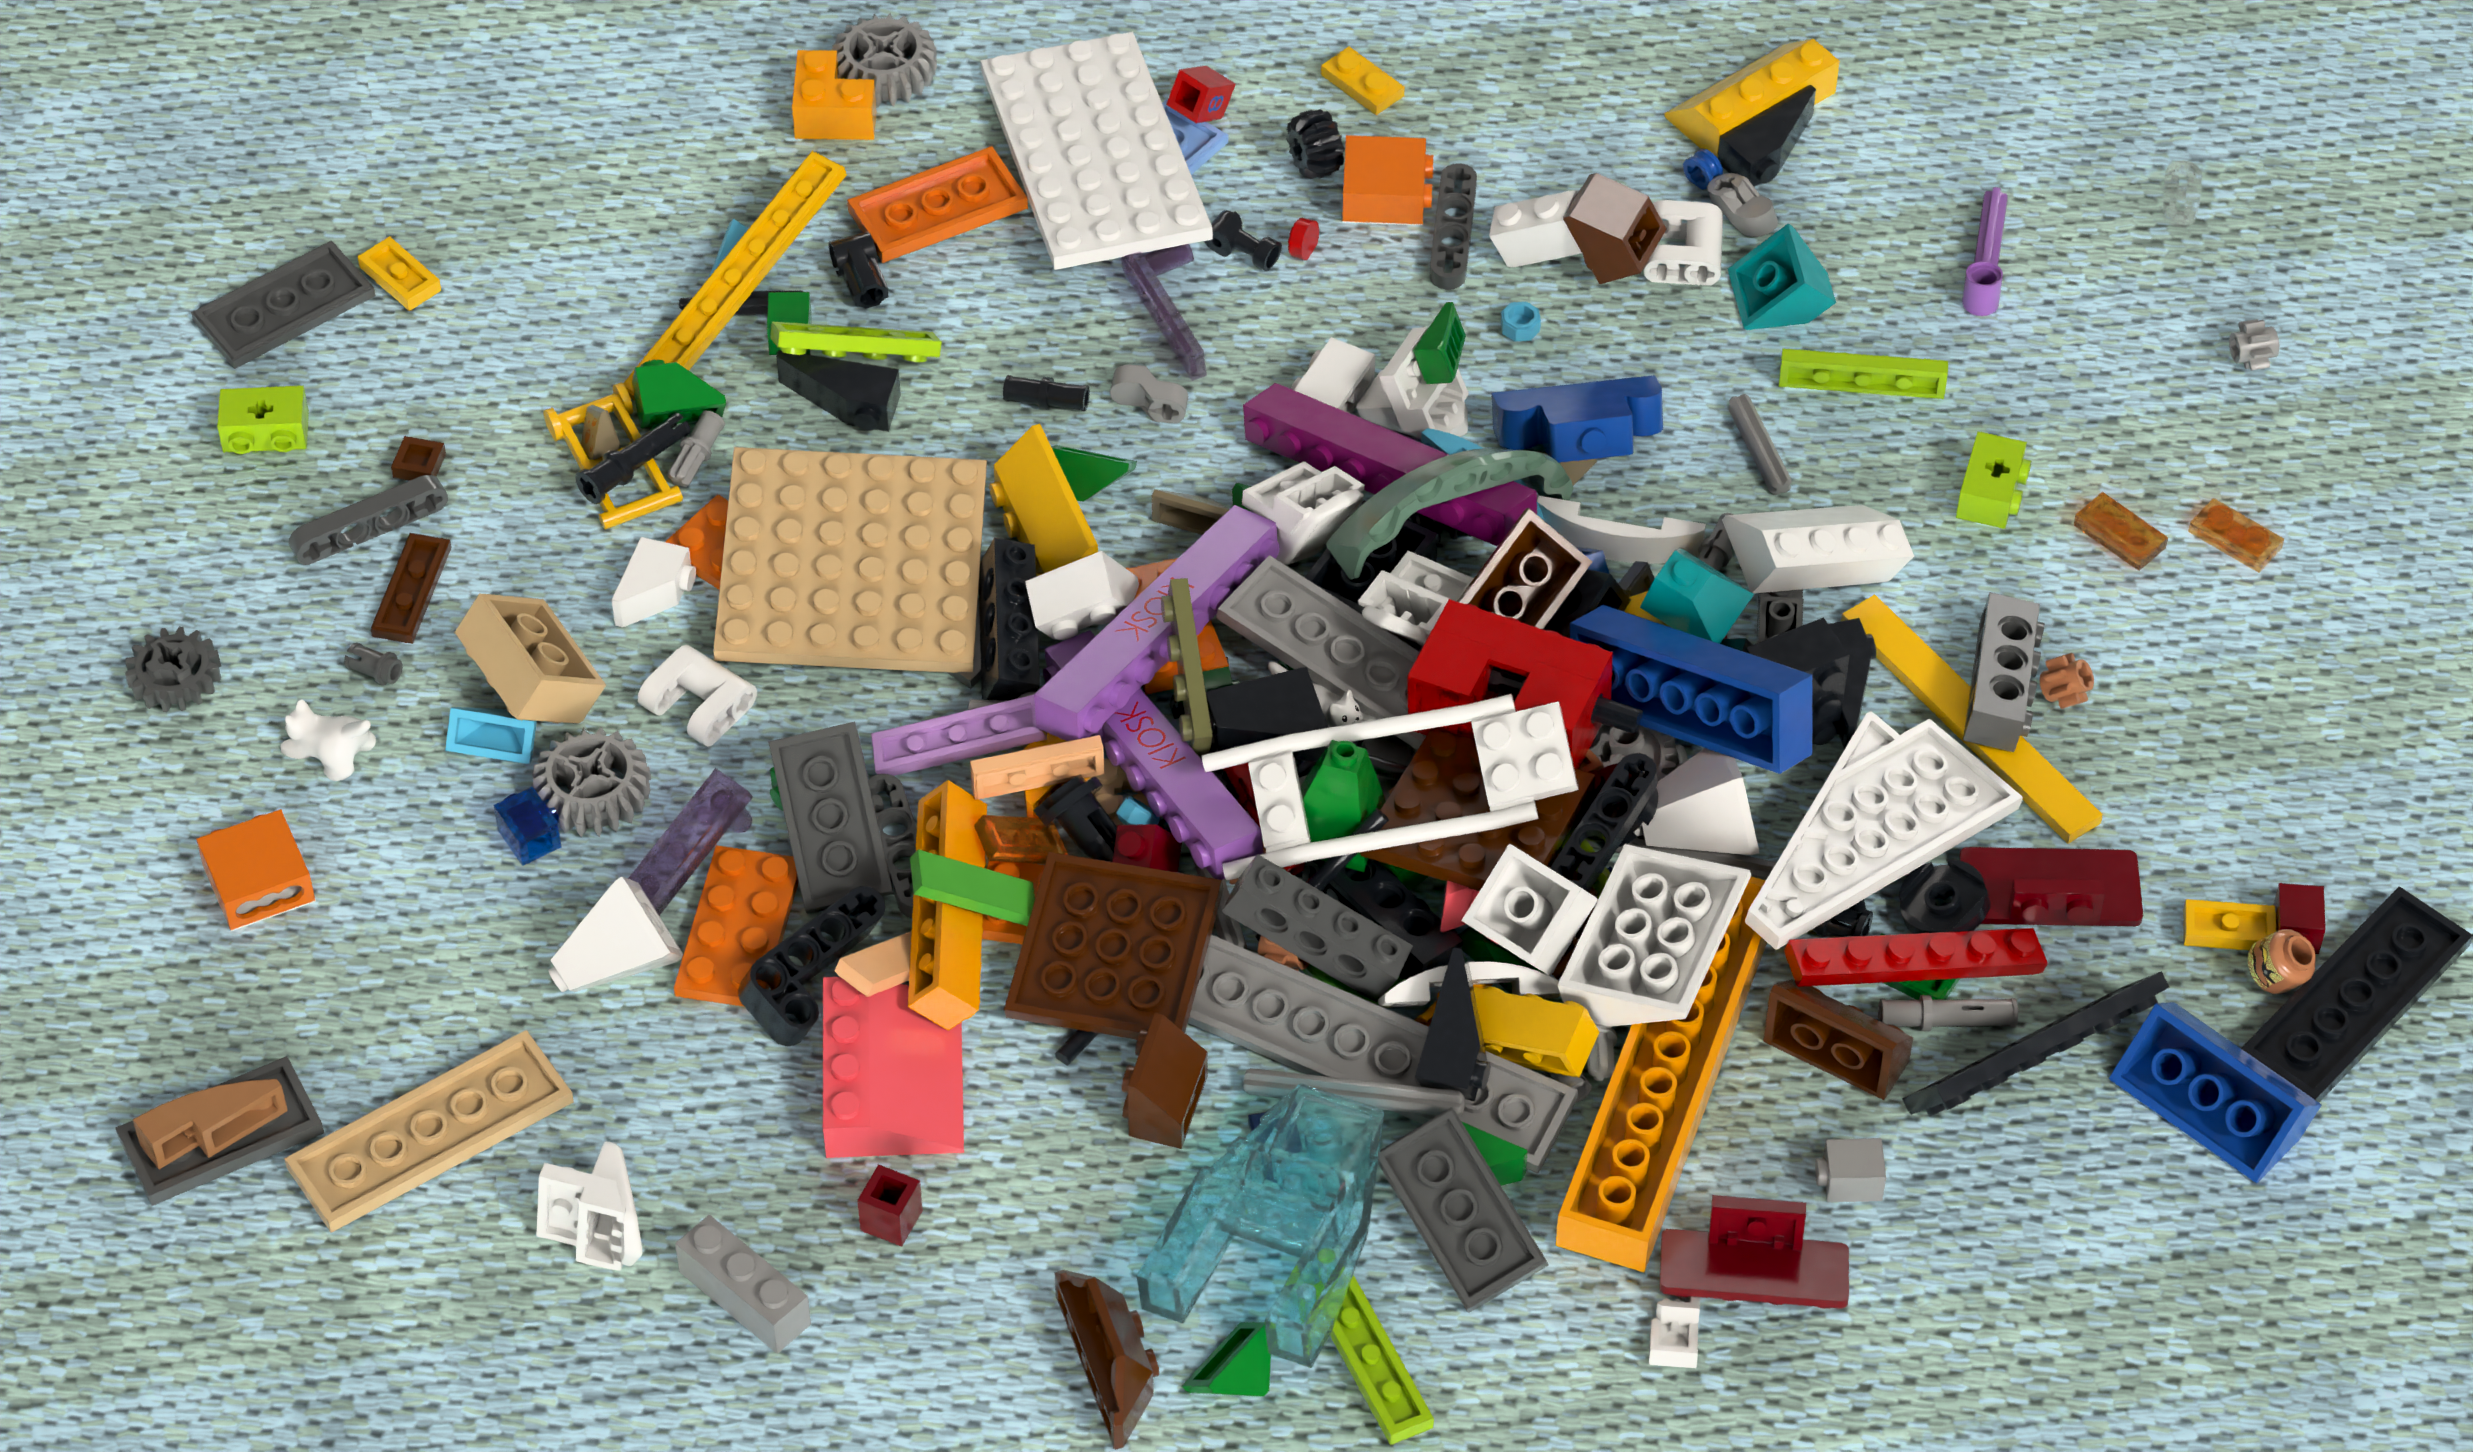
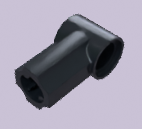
M867 231L828 242L832 265L834 268L838 267L839 270L835 272L838 277L843 276L855 306H862L866 309L878 306L884 299L888 298V287L878 266L877 252L870 232Z

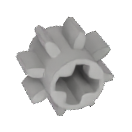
M2256 319L2239 322L2240 332L2231 333L2229 338L2230 353L2235 363L2244 362L2245 369L2250 368L2251 371L2270 368L2269 358L2277 357L2279 354V339L2275 328L2272 326L2265 327L2264 320L2258 321Z

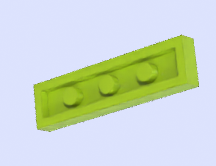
M772 322L770 338L777 347H781V351L787 354L803 355L806 354V349L822 350L823 355L830 357H846L847 352H861L863 357L874 360L887 359V354L902 355V359L911 362H926L927 357H940L942 342L933 332L787 322Z
M1782 348L1779 387L1944 399L1948 376V361Z
M1352 1271L1309 1287L1311 1303L1389 1444H1395L1432 1429L1434 1417Z

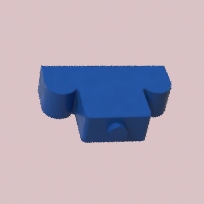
M1655 375L1491 393L1493 431L1498 443L1504 448L1513 450L1529 449L1542 444L1548 456L1555 459L1558 463L1631 455L1634 453L1633 436H1650L1663 430L1662 387Z

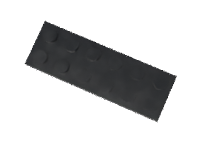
M2399 886L2312 975L2311 979L2305 982L2241 1049L2320 1103L2470 946L2473 935Z
M2162 971L2127 984L1902 1098L1911 1115L1926 1109L1930 1117L1945 1109L1954 1108L1970 1100V1096L1982 1090H1989L2007 1081L2009 1076L2020 1071H2026L2046 1061V1057L2074 1047L2083 1042L2084 1038L2119 1024L2121 1019L2154 1006L2158 1003L2155 995L2170 987Z

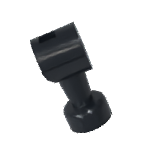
M1223 210L1211 223L1213 239L1206 240L1204 243L1217 254L1224 257L1230 255L1234 249L1251 255L1252 263L1266 272L1277 262L1282 244L1270 237H1264L1259 241L1242 230V221L1236 211L1233 213Z

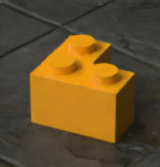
M797 50L792 101L795 139L874 140L877 112L874 79H838L837 50Z

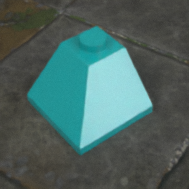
M1789 223L1727 269L1742 324L1746 330L1807 324L1836 303L1827 271L1795 228Z
M1680 548L1672 553L1657 574L1640 608L1674 629L1720 644L1754 594Z

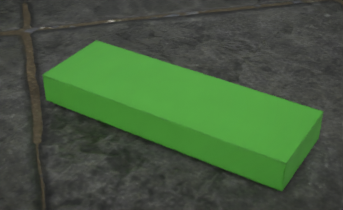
M919 849L910 857L914 895L1028 926L1035 902L1033 882Z

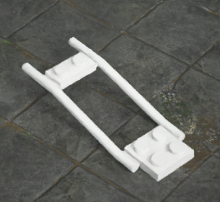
M1512 694L1466 705L1288 734L1202 755V762L1206 773L1248 763L1263 843L1266 849V853L1260 854V856L1281 868L1318 859L1494 830L1536 820L1539 817L1535 800L1579 790L1559 702L1516 711ZM1471 722L1491 812L1311 842L1293 752L1328 746L1331 740L1354 742ZM1255 856L1223 863L1226 881L1239 878Z

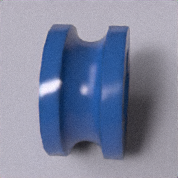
M1707 149L1698 150L1694 156L1687 158L1683 163L1685 176L1701 190L1707 189L1708 183L1712 179L1723 174L1720 161Z

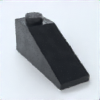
M1809 85L1721 135L1718 160L1722 167L1728 173L1747 177L1754 187L1760 183L1766 184L1772 181L1781 170L1813 116L1816 88Z
M778 350L776 359L778 380L781 384L847 425L856 426L865 431L881 430L889 432L901 396L899 369L807 354H787Z
M1860 618L1829 624L1850 654L1838 733L1844 750L1858 728L1871 659L1876 658V646L1873 636L1865 633Z
M1453 947L1415 1078L1421 1087L1460 1091L1466 1100L1475 1102L1478 1088L1484 1089L1487 1085L1491 1066L1489 1062H1486L1487 1055L1469 962L1462 949Z

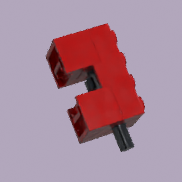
M1451 599L1446 603L1407 675L1408 714L1466 705L1512 694L1516 711L1559 702L1573 766L1578 770L1602 724L1634 734L1639 729L1643 710L1611 700L1613 652L1604 650L1595 644L1576 641L1564 637L1555 631H1546L1521 623L1515 618L1503 617L1482 610L1475 605L1463 604ZM1471 722L1437 727V729L1444 732H1451L1475 739ZM1430 729L1419 730L1414 732L1427 736Z

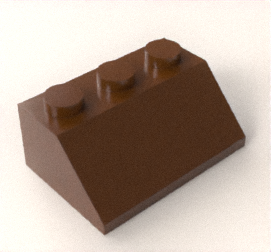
M1526 508L1457 602L1472 604L1482 610L1503 617H1512L1521 623L1543 629L1593 561L1530 508Z
M1793 979L1774 984L1769 994L1763 1042L1882 1100L1886 1099L1910 1061L1914 1037L1905 1034L1894 1025H1887L1864 1014L1855 1006L1845 1005L1824 995L1813 986L1797 987Z

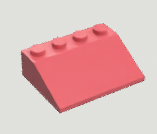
M823 977V1134L826 1158L964 1153L962 1022L948 1031L909 1008V985L899 984L866 997L841 977Z

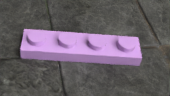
M1034 695L871 733L875 772L877 775L889 774L893 776L1047 740V732L1036 728Z

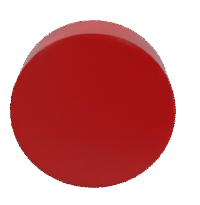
M1299 218L1294 223L1288 239V251L1292 257L1303 260L1309 259L1319 239L1318 222Z

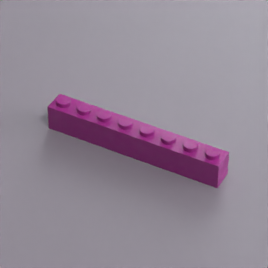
M1274 383L1243 404L1245 440L1299 463L1304 461L1320 472L1336 466L1364 484V490L1374 495L1416 468L1449 455L1278 383ZM1512 481L1428 506L1416 512L1498 546L1526 508H1530L1537 514L1536 490Z

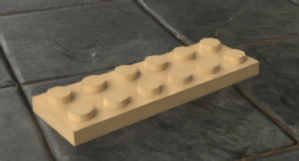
M525 1030L284 1159L288 1171L332 1233L574 1102L570 1088L528 1031Z

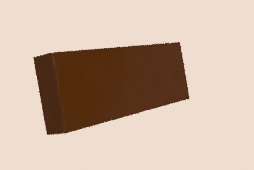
M409 533L371 626L372 637L410 644L414 643L452 548L449 539Z

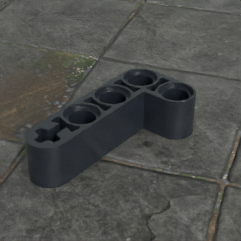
M859 886L851 890L759 958L739 984L738 996L740 1001L778 1044L794 1046L800 1043L817 1021L819 1016L818 1005L802 985L851 950L871 933L884 915L886 908L885 900L877 890L868 886ZM858 913H860V915L857 916L853 922H851L849 916L851 914L857 915ZM821 932L829 934L835 942L824 938ZM789 956L798 958L803 966L792 962ZM756 980L766 982L771 990L762 988ZM786 1014L794 1015L800 1024L790 1021Z

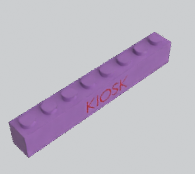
M1234 505L1034 694L1036 728L1065 741L1087 738L1093 733H1097L1102 728L1104 722L1118 709L1123 708L1130 697L1144 684L1149 683L1155 673L1169 661L1167 636L1172 635L1171 622H1163L1161 597L1168 595L1170 579L1188 578L1196 634L1199 635L1204 626L1217 614L1221 604L1269 555L1275 559L1277 558L1280 546L1277 542L1276 523Z
M1091 630L1045 649L1046 668L1043 669V677L1046 683L1095 637ZM1141 689L1137 690L1130 697L1123 708L1118 709L1108 718L1097 733H1093L1090 736L1100 735L1110 762L1114 766L1119 765L1123 769L1131 787L1136 792L1141 791L1148 799L1152 812L1157 817L1162 816L1165 819L1176 841L1179 843L1184 842L1191 850L1192 857L1197 866L1201 869L1206 868L1214 879H1225L1223 863L1263 854L1261 828L1213 772H1205L1201 758L1186 741H1182L1181 735Z

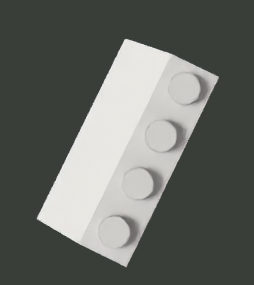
M1864 505L1726 515L1722 519L1749 590L1753 594L1883 583L1890 581L1914 557L1900 520Z

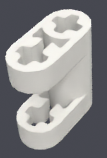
M1673 200L1654 202L1653 205L1660 218L1668 220L1663 221L1666 231L1662 238L1685 239L1686 243L1685 246L1657 245L1644 267L1645 277L1651 282L1709 286L1719 281L1722 259V210L1718 206L1706 202Z
M686 644L678 648L644 681L638 693V703L660 716L688 690L705 701L691 716L687 726V733L698 742L710 747L753 706L757 697V688Z

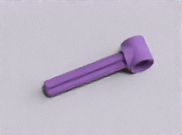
M1993 187V191H1986L1984 194L1974 263L1970 264L1966 269L1962 304L1969 313L1977 316L1990 315L1999 306L2003 272L1998 263L2008 195L2001 192L1999 187Z

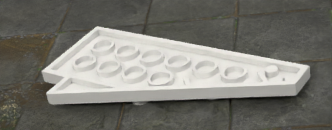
M1869 711L1864 716L1750 906L1745 923L1777 950L1786 945L1789 940L1800 937L2019 809L2023 796L1931 719H1927L1899 735L1876 714Z

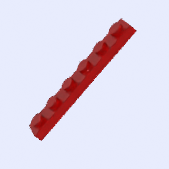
M2034 928L1793 939L1788 941L1784 949L1797 987L2034 975L2043 973L2048 964Z

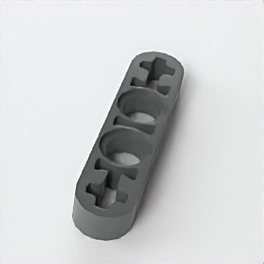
M1461 163L1451 164L1443 169L1440 179L1430 261V280L1435 286L1445 290L1460 287L1464 284L1467 275L1477 175L1472 167ZM1455 180L1463 181L1461 193L1454 192ZM1450 208H1460L1465 211V214L1453 217L1446 214L1445 211ZM1447 237H1455L1460 239L1462 243L1457 246H1448L1443 244L1442 240ZM1446 259L1453 260L1452 273L1444 272Z
M433 475L420 476L298 527L289 538V546L301 564L310 565L353 547V543L358 545L393 530L391 528L393 526L397 529L440 511L448 501V494L437 477ZM396 507L387 516L380 517V515L387 509ZM357 523L349 532L341 533L345 527Z
M878 774L869 779L892 888L899 910L905 916L912 918L911 869H898L894 866V863L902 857H911L916 852L917 828L900 780L893 775ZM886 791V794L890 796L891 808L884 810L882 798L877 792ZM892 823H899L907 828L903 834L898 836H890L883 832V829Z

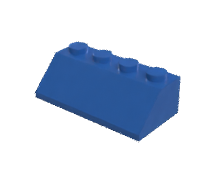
M2175 1002L2156 1003L2109 1077V1080L2255 1183H2258L2301 1139L2322 1104Z

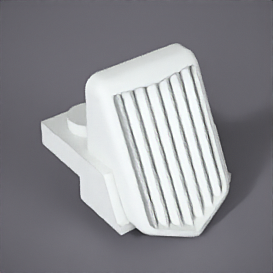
M1427 327L1412 328L1388 365L1378 373L1358 402L1356 408L1359 415L1364 420L1420 440L1421 433L1427 428L1447 432L1459 437L1464 436L1468 431V412L1464 401L1469 393L1461 373L1457 369L1456 376L1451 383L1426 384L1413 350L1427 331Z
M1303 461L1243 490L1242 505L1252 512L1276 523L1277 542L1280 546L1276 559L1284 565H1289L1312 557L1327 547L1326 543L1331 536L1356 511L1363 501L1364 496L1361 491L1364 490L1365 485L1336 466L1320 472Z
M1407 551L1391 573L1382 570L1358 602L1359 605L1365 607L1362 610V616L1366 620L1385 629L1415 650L1421 651L1448 600L1457 601L1474 578Z
M605 1141L592 1174L577 1171L570 1167H560L544 1163L539 1175L536 1236L575 1245L577 1262L621 1271L623 1265H634L643 1253L636 1208L621 1148L615 1143Z

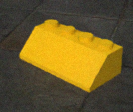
M1814 38L1784 44L1667 111L1664 117L1700 149H1707L1718 158L1721 135L1805 87L1812 85L1816 88L1814 105L1836 93L1840 60Z
M1041 424L1031 426L994 464V483L989 484V490L995 507H1003L1005 511L1003 520L1008 536L1010 538L1017 537L1019 542L1035 545L1037 577L1097 553L1098 544Z

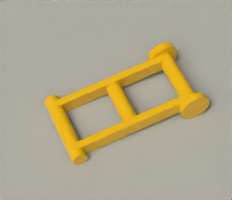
M622 382L613 385L614 394L559 414L556 413L553 407L543 411L546 426L554 441L565 440L581 470H589L602 461V457L595 460L588 459L571 428L585 422L588 406L595 405L607 410L609 413L614 411L631 443L641 437L629 415L633 413V405L629 393ZM654 458L643 466L658 492L615 508L609 495L606 493L605 500L599 503L604 511L599 514V520L605 530L683 501L679 487L677 485L671 488L668 486Z

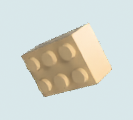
M479 593L454 632L464 645L468 656L477 663L486 676L487 683L496 690L504 701L507 711L518 720L578 724L585 719L606 686L605 682L544 599Z

